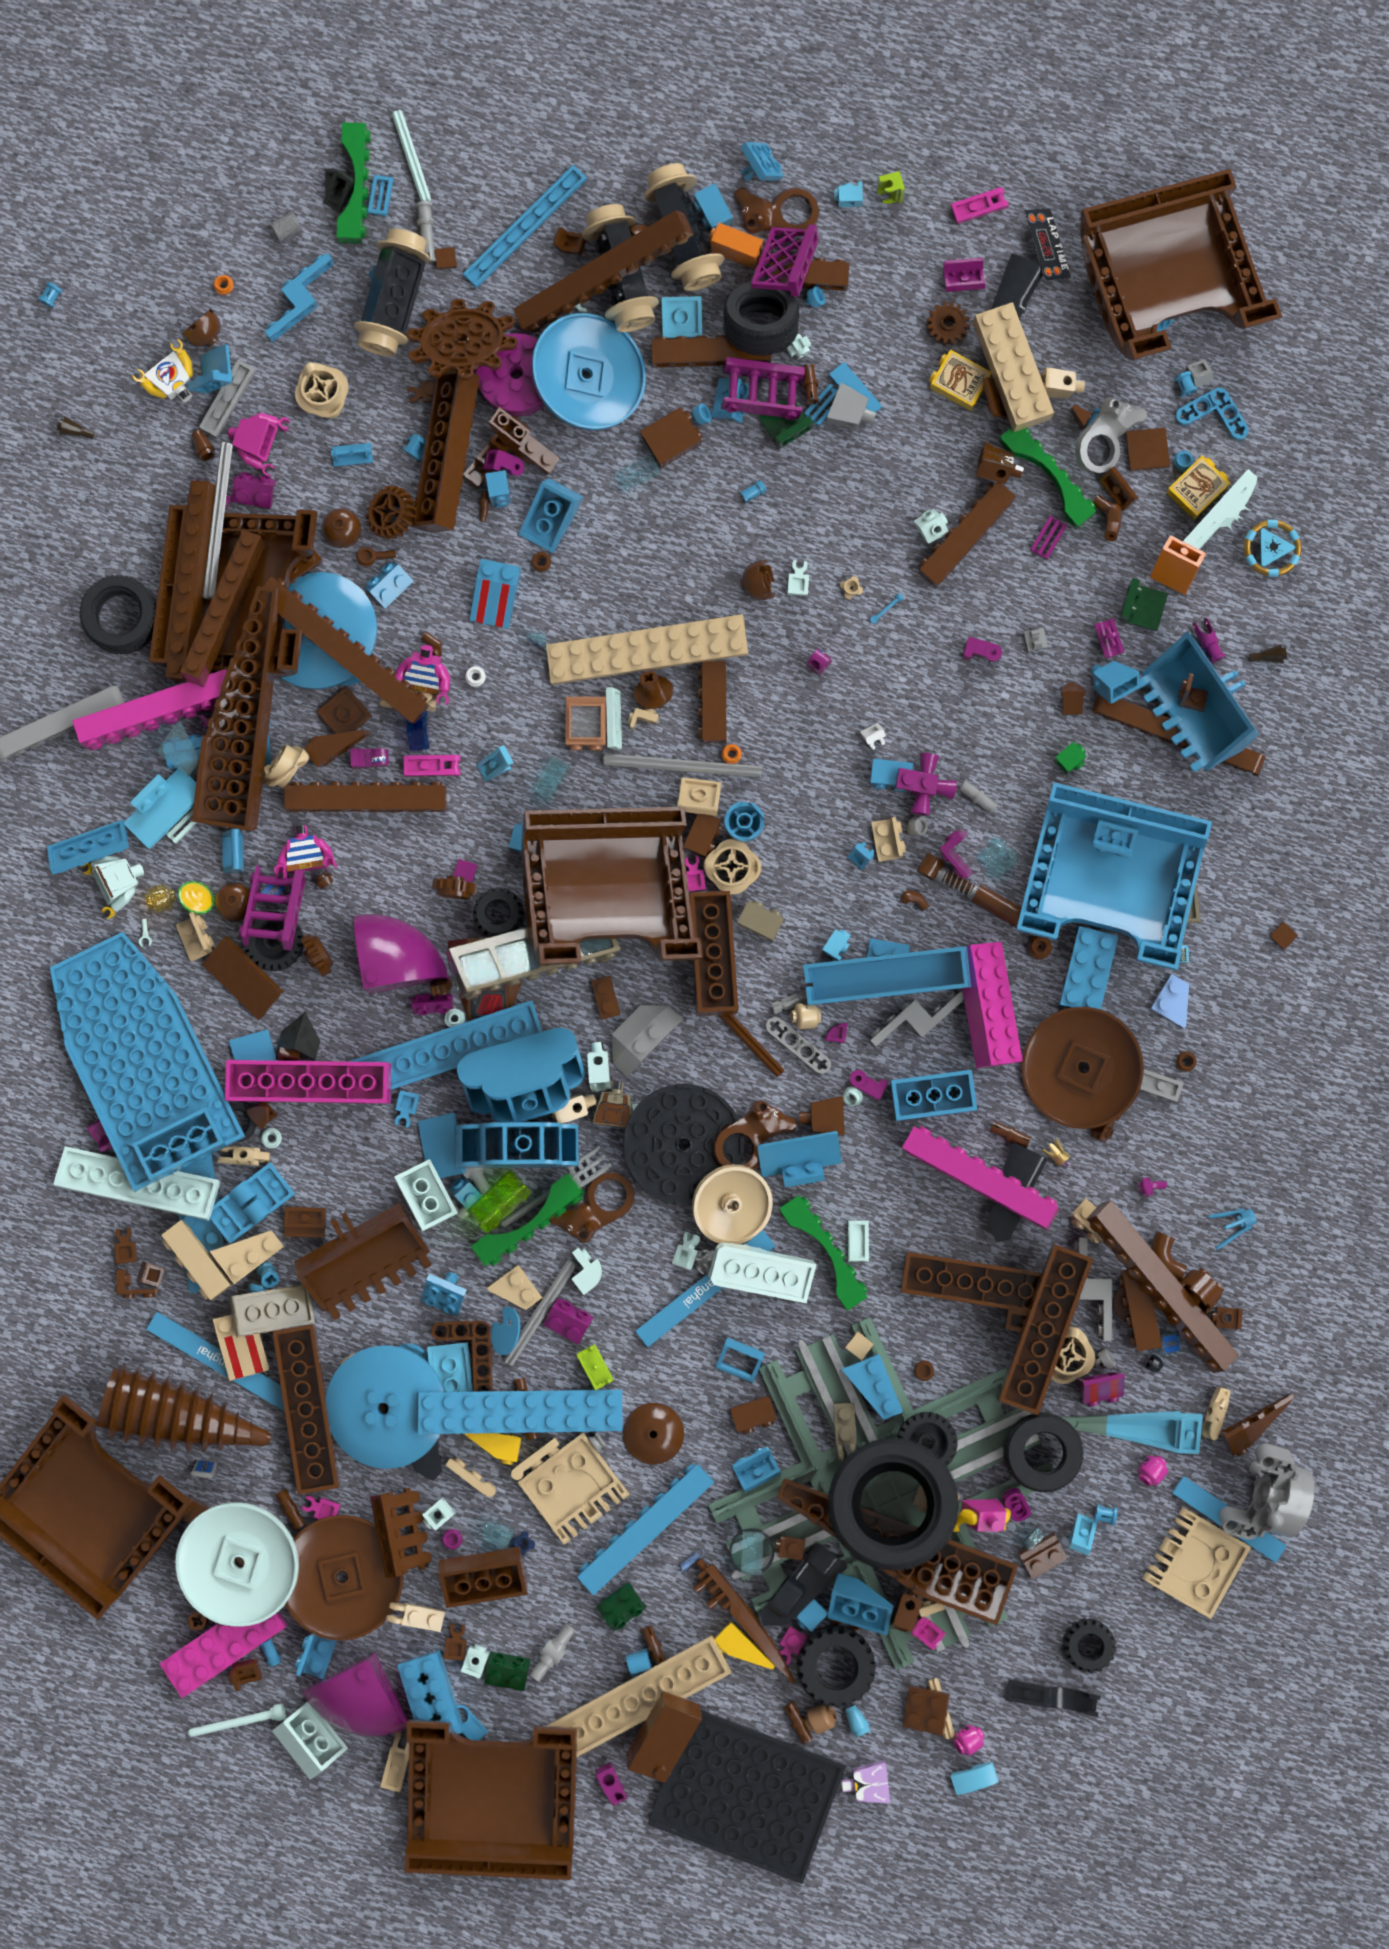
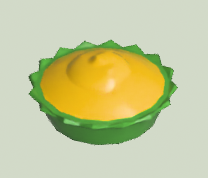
M195 880L192 882L187 881L185 884H181V888L178 889L180 905L188 913L206 914L214 906L215 898L213 897V892L209 890L208 886H204L202 882L197 883Z

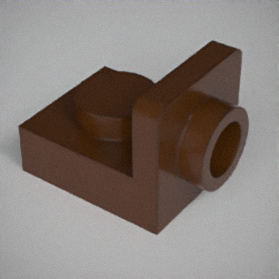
M781 1535V1539L776 1540L775 1552L778 1553V1558L802 1561L806 1539Z

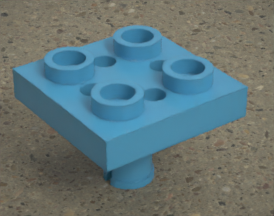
M745 142L740 147L750 163L741 170V174H745L743 177L747 181H750L756 174L760 180L778 181L784 177L781 165L773 158L772 150L767 144Z
M448 1272L444 1280L429 1274L420 1301L428 1306H434L447 1314L458 1317L467 1289L455 1285L459 1279L455 1273Z

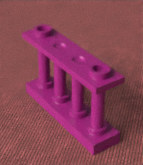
M731 357L726 358L723 365V373L730 375L729 397H724L720 409L732 413L738 411L783 417L787 420L799 419L803 407L795 406L796 384L801 383L805 367ZM739 375L749 377L748 400L737 399ZM757 378L769 380L768 403L756 401ZM778 380L788 383L787 405L776 404Z
M256 865L255 872L251 873L250 884L252 886L244 924L239 928V937L242 938L244 946H248L250 937L278 939L279 942H282L284 950L292 951L306 883L304 870L296 869L294 877L275 878L262 876L260 866ZM261 884L290 886V889H292L291 894L287 896L259 893ZM257 901L280 903L288 906L287 912L283 914L255 911ZM253 919L280 921L284 924V929L280 931L251 928Z

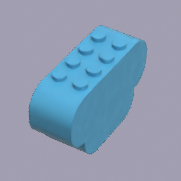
M565 1028L550 1029L471 1052L464 1056L457 1066L458 1077L469 1108L480 1114L491 1113L492 1118L497 1123H519L561 1110L570 1100V1089L577 1087L585 1078V1068L575 1035Z
M551 1122L455 1126L456 1168L578 1167V1125Z

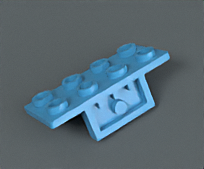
M837 1131L757 1145L762 1177L782 1174L785 1187L824 1181L823 1167L842 1163Z

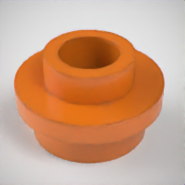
M220 275L214 280L213 286L218 294L227 295L233 290L234 284L229 276ZM221 283H227V287L221 288Z
M729 744L723 748L722 759L726 763L736 764L741 759V749L737 745ZM734 751L735 757L730 758L728 752Z

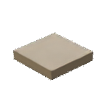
M682 777L677 807H684L685 812L717 816L721 782Z

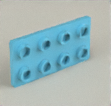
M181 767L167 780L158 774L130 802L137 810L124 822V825L148 849H151L194 806L196 782Z

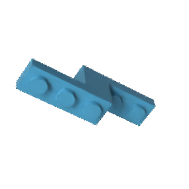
M328 253L318 256L311 266L300 270L296 278L293 280L289 279L284 283L281 291L294 309L287 310L279 321H274L268 325L265 334L272 343L318 307L316 300L305 287L334 265L333 259Z

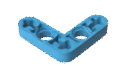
M1218 387L1181 407L1175 415L1176 422L1179 425L1187 426L1216 411L1229 435L1236 441L1246 438L1249 430L1233 400L1224 388ZM1216 393L1224 395L1222 401L1225 406L1222 409L1219 408L1222 406L1221 401L1214 399ZM1197 403H1205L1207 410L1205 412L1198 411ZM1193 409L1194 413L1189 415L1188 421L1186 419L1181 420V412L1187 414ZM1232 410L1234 418L1226 419L1224 411ZM1236 419L1239 420V421L1236 423L1237 427H1238L1239 429H1241V428L1244 429V431L1242 432V436H1241L1239 433H1238V434H1235V433H1234L1235 430H1236V427H1235L1234 424H1233L1232 426L1229 425V424L1235 422Z

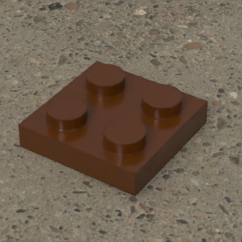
M910 1685L903 1727L943 1736L946 1727L950 1693Z

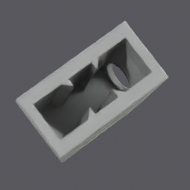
M841 383L826 422L858 429L861 420L873 424L876 412L866 409L869 401L867 397Z

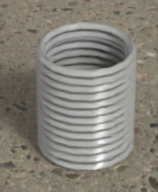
M292 211L270 223L280 242L302 230Z

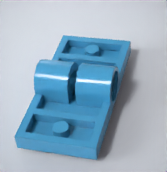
M270 1162L213 1206L210 1219L228 1243L232 1244L291 1199L295 1193Z

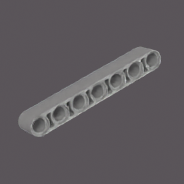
M118 686L102 690L0 737V762L6 761V758L10 756L15 757L22 754L28 748L33 749L43 744V741L47 739L50 741L57 738L65 731L70 732L74 730L72 720L125 703Z

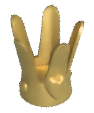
M1056 1137V1140L1053 1139L1055 1146L1049 1144V1148L1053 1153L1048 1152L1044 1148L1041 1151L1053 1159L1058 1167L1063 1163L1068 1167L1069 1165L1065 1161L1070 1156L1064 1151Z

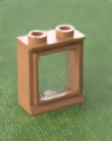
M566 697L565 745L570 747L571 751H581L582 747H590L591 751H602V748H606V697Z

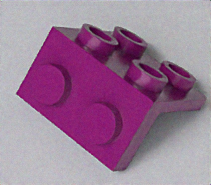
M956 829L945 838L946 843L940 847L942 851L940 854L945 861H950L954 865L953 870L960 878L964 877L967 879L973 872L954 850V847L965 839L968 834L964 829L960 832Z

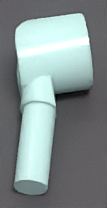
M141 919L143 932L139 944L143 947V939L147 938L149 946H151L152 938L148 936L147 920Z

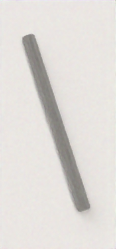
M222 442L220 444L202 597L205 599H213L215 594L232 454V444L229 442Z
M604 754L603 764L610 766L761 777L762 767L754 765Z

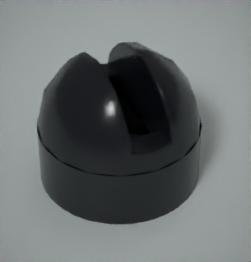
M1153 1354L1146 1364V1369L1154 1373L1159 1372L1163 1368L1164 1363L1160 1357Z

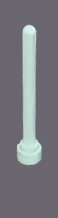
M280 1703L274 1705L269 1711L191 1728L188 1731V1735L194 1737L267 1719L285 1720L284 1705Z

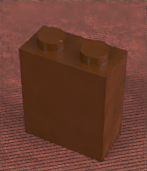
M681 407L640 430V436L660 468L665 467L702 445L701 438L703 436L697 427H693L691 424L693 420L687 410L684 412Z

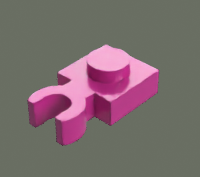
M696 856V863L694 865L689 864L688 857H685V865L689 869V871H686L689 892L706 890L704 870L697 869L700 865L699 857Z
M308 1495L306 1499L310 1500L312 1505L311 1507L302 1506V1509L306 1512L316 1511L314 1517L322 1519L337 1515L341 1504L321 1497L320 1502H317L313 1496Z
M789 1626L779 1643L784 1647L779 1652L781 1655L787 1656L785 1661L787 1665L791 1661V1653L798 1654L801 1646L807 1639L805 1634Z

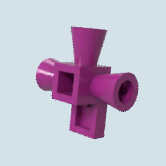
M920 753V772L898 768L895 789L911 791L910 794L917 795L910 812L912 814L930 816L929 797L936 795V793L951 800L955 796L957 781L938 780L939 775L933 774L939 756L936 754Z

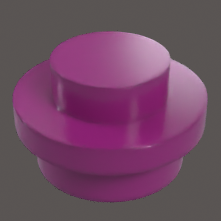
M448 1529L444 1532L442 1543L447 1549L454 1550L462 1544V1534L458 1530Z

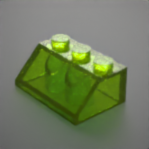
M510 1169L467 1212L476 1224L488 1234L506 1216H509L515 1207L525 1201L532 1191Z

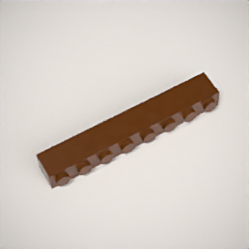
M242 530L180 673L185 681L202 687L205 686L266 546L261 536Z
M290 782V785L285 786L284 809L287 812H447V787L442 785L441 782H431L430 785H422L421 782H411L410 785H402V782H391L390 785H382V782H371L370 785H362V782H350V785H342V782H330V785H322V782H310V785H302V782Z

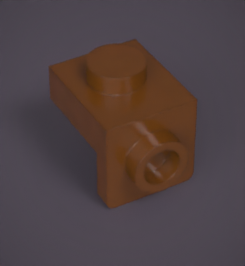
M558 227L553 245L563 253L582 255L587 240L583 239L582 233L567 232L563 227Z
M256 1658L232 1664L228 1678L230 1684L234 1685L236 1692L241 1690L242 1684L262 1679V1672Z

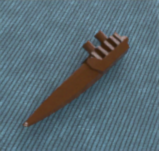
M699 1559L695 1564L701 1570L697 1574L701 1581L693 1586L696 1592L699 1593L705 1587L714 1596L706 1603L710 1609L714 1608L718 1603L724 1610L729 1608V1612L752 1640L794 1685L795 1679L785 1660L752 1610L714 1563L707 1566L702 1559Z

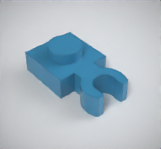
M400 1090L395 1110L401 1111V1113L396 1117L395 1125H399V1121L404 1118L407 1122L405 1127H410L411 1119L409 1115H416L420 1095Z

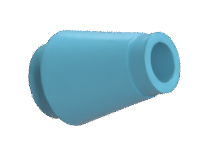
M856 1705L845 1710L851 1734L854 1733L855 1738L870 1731V1724L859 1709H857Z

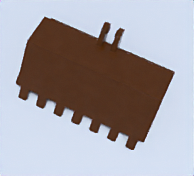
M400 1202L357 1227H354L347 1213H343L342 1219L349 1228L345 1233L342 1232L335 1218L330 1220L338 1237L294 1261L297 1278L323 1311L328 1310L334 1320L341 1317L335 1306L343 1301L349 1311L356 1308L351 1296L359 1293L364 1303L370 1301L371 1297L366 1290L367 1287L374 1284L379 1294L386 1292L381 1279L389 1276L395 1286L400 1284L401 1280L396 1273L397 1270L404 1267L409 1277L416 1275V1271L411 1264L413 1261L419 1259L425 1269L431 1266V1262L426 1255L430 1250Z

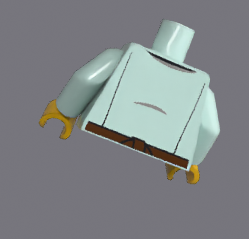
M108 855L102 859L86 863L81 867L88 865V870L83 872V874H93L107 904H111V907H104L102 909V913L107 909L110 910L111 914L106 919H111L115 916V911H119L129 903L135 894V888L138 884L136 877L144 875V871L140 864L130 867L126 859Z

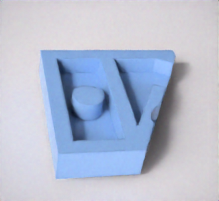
M1171 974L1150 1009L1184 1029L1187 1022L1189 984Z

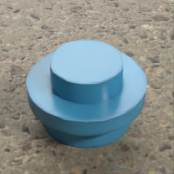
M1180 451L1175 455L1173 462L1178 470L1187 471L1193 465L1194 458L1191 453Z

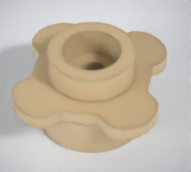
M855 576L840 583V588L844 590V597L846 599H851L852 596L863 593V588L860 587L858 582L859 579Z

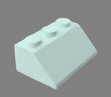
M308 1702L272 1730L310 1780L321 1773L348 1749L329 1723L320 1717Z

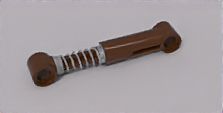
M926 853L917 869L918 873L930 880H935L936 878L938 881L942 880L943 883H947L948 886H953V889H958V892L961 891L963 892L962 894H967L971 902L1017 929L1021 912L1020 906L983 885H973V882L970 883L964 877L960 878L954 874V871H949L950 869L943 865L944 862Z

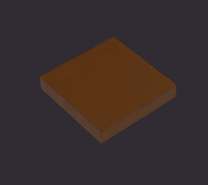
M1166 427L1133 430L1125 433L1130 471L1170 467Z
M347 686L316 711L335 734L356 731L373 717Z

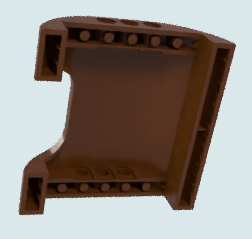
M1231 169L1082 209L1080 234L1087 274L1107 331L1117 349L1127 359L1137 360L1171 350L1166 330L1157 332L1158 324L1198 311H1217L1241 329L1282 318L1276 298L1268 301L1265 298L1230 195L1237 187Z
M169 505L149 658L150 663L165 667L167 666L187 505ZM297 510L296 515L224 513L215 592L242 530L261 536L266 546L210 674L228 669L231 658L234 657L237 641L240 640L244 622L247 621L250 613L249 608L257 586L263 587L270 577L277 579L279 576L288 583L286 587L289 589L291 573L296 564L312 555L318 514L316 510ZM205 599L202 621L212 599ZM278 613L274 677H288L298 672L303 632L302 630L286 629L285 619Z
M684 807L524 811L522 826V877L529 941L533 957L538 965L581 964L580 942L590 939H639L651 947L660 961L696 960L703 958L701 939H694L682 833L686 827Z
M64 1394L51 1410L53 1415L0 1484V1538L98 1621L147 1566L179 1525L193 1502L162 1475L157 1476L151 1484L136 1478L100 1446L96 1437L98 1422Z
M407 1721L409 1791L405 1873L571 1880L576 1806V1727L534 1726L533 1736L530 1739L521 1742L465 1739L454 1731L451 1722Z

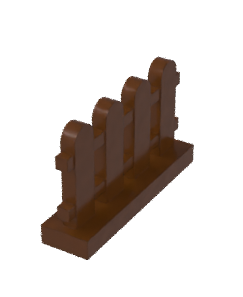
M410 1487L404 1488V1493L393 1495V1492L370 1496L385 1578L402 1576L408 1573L407 1569L418 1567L419 1570L426 1569L425 1564H429L432 1560L429 1552H422L421 1544L427 1542L428 1536L424 1531L418 1532L417 1524L421 1523L424 1517L421 1511H414L413 1504L419 1501L420 1495L417 1491H411ZM406 1505L408 1513L397 1516L396 1508ZM410 1526L411 1534L401 1536L400 1528ZM414 1546L415 1554L405 1556L404 1548Z

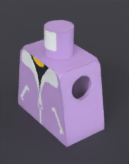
M885 1760L854 1768V1779L842 1780L843 1793L855 1791L857 1801L890 1803Z

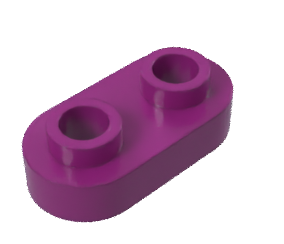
M1018 1488L1008 1489L1003 1494L1002 1500L1006 1508L1011 1511L1012 1519L1017 1522L1026 1520L1031 1514V1509L1021 1490Z

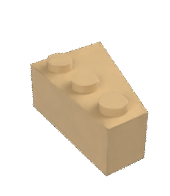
M271 1230L215 1249L209 1253L234 1285L284 1246Z

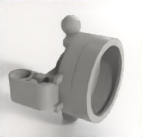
M1260 1444L1255 1449L1257 1461L1252 1462L1249 1467L1250 1473L1256 1477L1252 1502L1247 1511L1234 1507H1224L1221 1509L1218 1515L1223 1531L1227 1534L1249 1540L1256 1538L1258 1535L1263 1538L1266 1531L1292 1538L1303 1529L1312 1509L1314 1500V1480L1312 1474L1307 1469L1296 1466L1289 1450L1271 1444Z

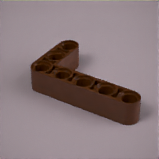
M484 1320L450 1321L434 1324L431 1334L436 1340L472 1339L474 1392H478L479 1387L482 1385L487 1386L489 1391H494L491 1325ZM460 1324L464 1325L467 1329V1333L464 1336H459L456 1333V1328ZM479 1324H484L487 1327V1333L483 1336L479 1335L476 1331ZM439 1325L446 1328L444 1337H439L436 1334V1328ZM480 1344H484L488 1348V1353L485 1356L477 1353V1348ZM480 1365L487 1366L489 1372L486 1376L479 1375L478 1367Z

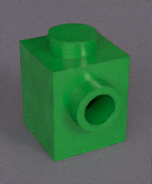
M1073 741L1054 758V761L1067 775L1073 769L1078 771L1085 764L1083 760L1087 757L1085 755L1086 751L1079 743L1076 745Z

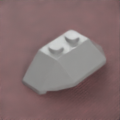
M640 1005L612 1034L613 1064L628 1077L683 1019L669 1005Z

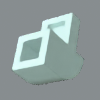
M577 1248L572 1253L584 1269L574 1276L572 1280L583 1295H585L599 1283L602 1276V1266L598 1259L590 1263L589 1260L592 1257L585 1248L582 1251L580 1248Z

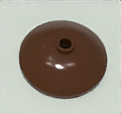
M647 1403L637 1407L630 1413L624 1424L623 1439L629 1453L638 1461L653 1465L669 1461L679 1452L684 1440V1427L680 1417L672 1408L661 1403ZM650 1431H656L657 1437L651 1438L649 1435Z

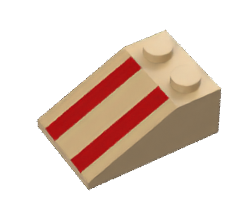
M232 1314L213 1319L229 1381L269 1370L260 1333L236 1337Z

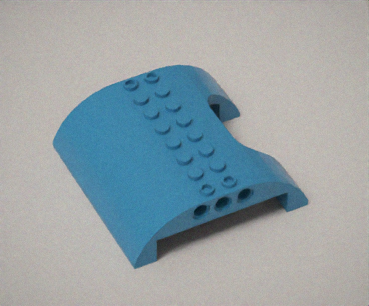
M1054 782L1016 931L1057 940L1059 929L1063 925L1071 922L1084 923L1120 932L1130 937L1137 946V961L1177 971L1195 886L1212 821ZM1099 818L1139 828L1131 857H1119L1114 852H1100L1095 847H1092Z

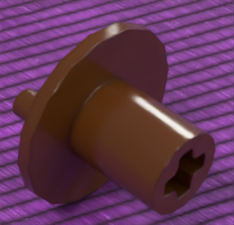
M646 671L640 676V683L635 689L634 697L637 704L643 708L661 709L670 701L674 689L671 681L666 677L657 676L654 671Z

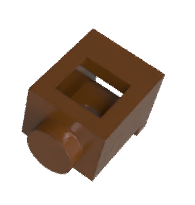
M1215 1307V1311L1211 1312V1322L1214 1323L1216 1328L1242 1329L1243 1309ZM1226 1314L1230 1315V1321L1228 1322L1224 1321V1315Z

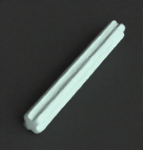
M401 110L392 113V117L420 201H431Z

